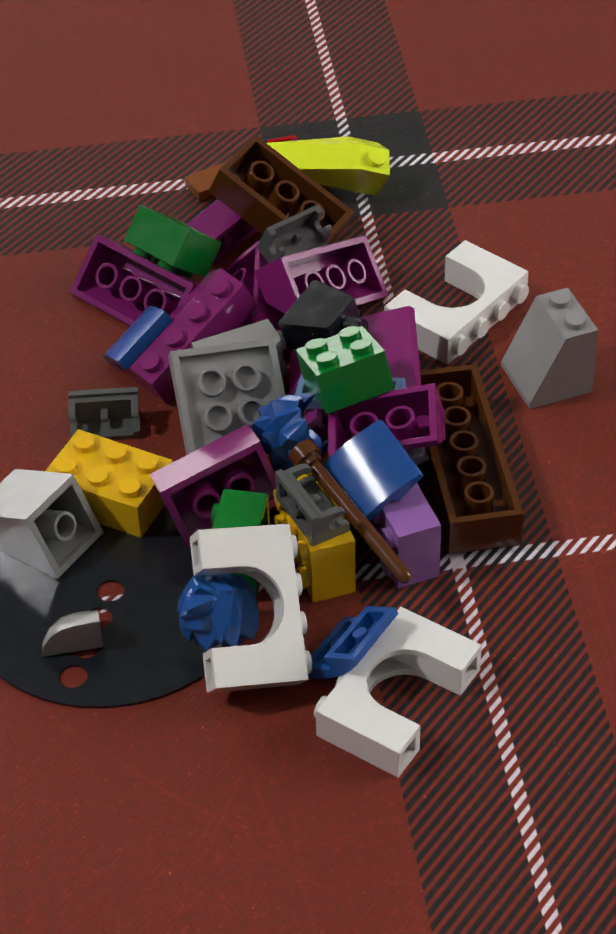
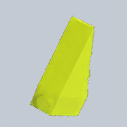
M348 136L267 143L320 185L377 196L390 176L389 149L377 142Z

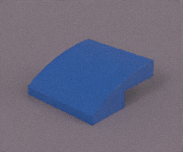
M148 306L108 349L103 358L118 369L124 368L127 370L173 321L172 318L165 311L154 306Z
M377 420L359 432L323 464L369 522L391 500L400 501L424 476L383 420Z
M366 606L357 617L344 616L311 655L312 671L308 674V678L329 679L351 671L399 614L396 608Z

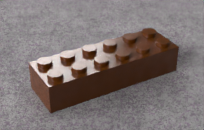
M477 364L421 370V385L436 384L445 414L446 439L439 445L427 447L429 461L424 462L448 553L522 545L524 512Z

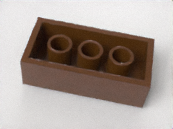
M256 134L219 169L208 191L262 234H264L266 228L318 204L323 210L322 218L319 220L321 227L323 228L329 224L332 226V233L326 242L327 245L333 244L355 213Z

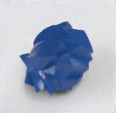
M314 394L305 398L296 395H285L276 400H271L269 405L257 408L260 417L252 424V429L260 440L265 453L271 456L274 472L294 467L288 459L289 453L297 444L304 440L311 439L321 450V458L325 455L328 448V439L322 443L321 438L314 431L308 429L306 419L302 418V413L315 397Z
M233 574L208 575L204 578L193 576L183 590L177 607V612H180L179 626L184 637L189 642L193 639L197 646L206 651L211 648L237 646V644H242L244 639L253 640L259 627V610L254 596L256 592L254 586L245 580L243 576Z

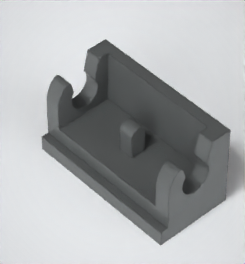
M317 204L266 228L257 248L265 260L270 263L280 257L327 245L326 242L332 233V226L329 224L323 228L321 227L319 220L322 218L323 210Z
M138 387L68 391L70 438L79 429L110 440L140 439L141 411Z
M303 463L284 471L282 469L275 471L276 498L312 546L350 531V523L342 517L346 514L345 510L340 506L334 507L316 484L313 476L297 480L299 476L312 471L309 464Z

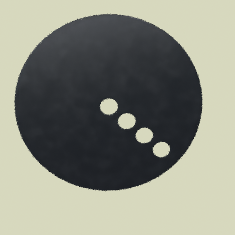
M166 506L162 508L142 538L100 524L104 533L59 578H52L0 550L1 679L20 691L44 701L79 708H115L162 698L189 686L205 676L203 653L206 650L197 646L193 639L189 642L184 637L179 626L180 612H177L180 596L194 576L191 550H188ZM107 582L120 583L125 589L124 594L114 601L100 599L97 595V590L102 584ZM97 609L106 610L111 613L113 617L112 622L107 627L101 629L103 647H100L96 655L89 658H80L73 652L42 657L43 640L49 628L61 617L75 612ZM69 667L83 668L88 674L85 683L74 688L63 686L59 681V676L62 671Z

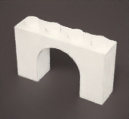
M465 240L445 256V282L471 294L478 299L477 301L463 307H442L404 290L384 306V311L405 306L413 307L415 310L418 350L448 365L458 355H463L467 348L478 338H482L496 322L503 320L507 313L517 304L524 302L529 293V287L527 286L528 271Z
M290 524L196 531L190 537L194 576L229 573L250 576L264 586L271 597L274 607V620L271 630L262 642L253 645L211 648L203 653L207 693L299 685L309 680L308 674L312 671V659L310 652L305 650L303 635L307 632V619L305 613L300 611L299 596L302 594L301 575L295 572L294 558L297 557L298 545L296 536L294 534L291 535Z
M401 606L397 610L399 614L357 666L346 674L339 676L335 688L328 696H322L314 709L316 736L398 778L420 750V725L381 706L373 699L370 692L379 682L389 677L415 675L461 696L480 671L482 648L481 644Z

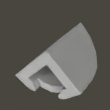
M98 610L75 612L57 620L49 628L43 640L42 657L103 647Z

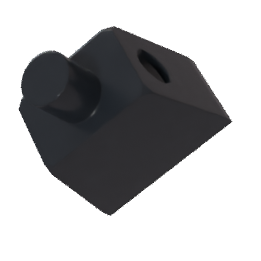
M316 280L312 281L278 322L286 346L290 349L304 347L307 342L313 339H326L335 336L342 329L351 326H363L368 332V322L365 319H361L356 301L352 295Z

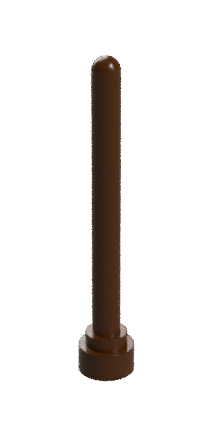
M311 439L297 444L288 456L294 466L303 463L309 464L312 468V471L309 473L336 506H340L345 510V517L400 583H408L412 578L411 571L322 465L321 450Z

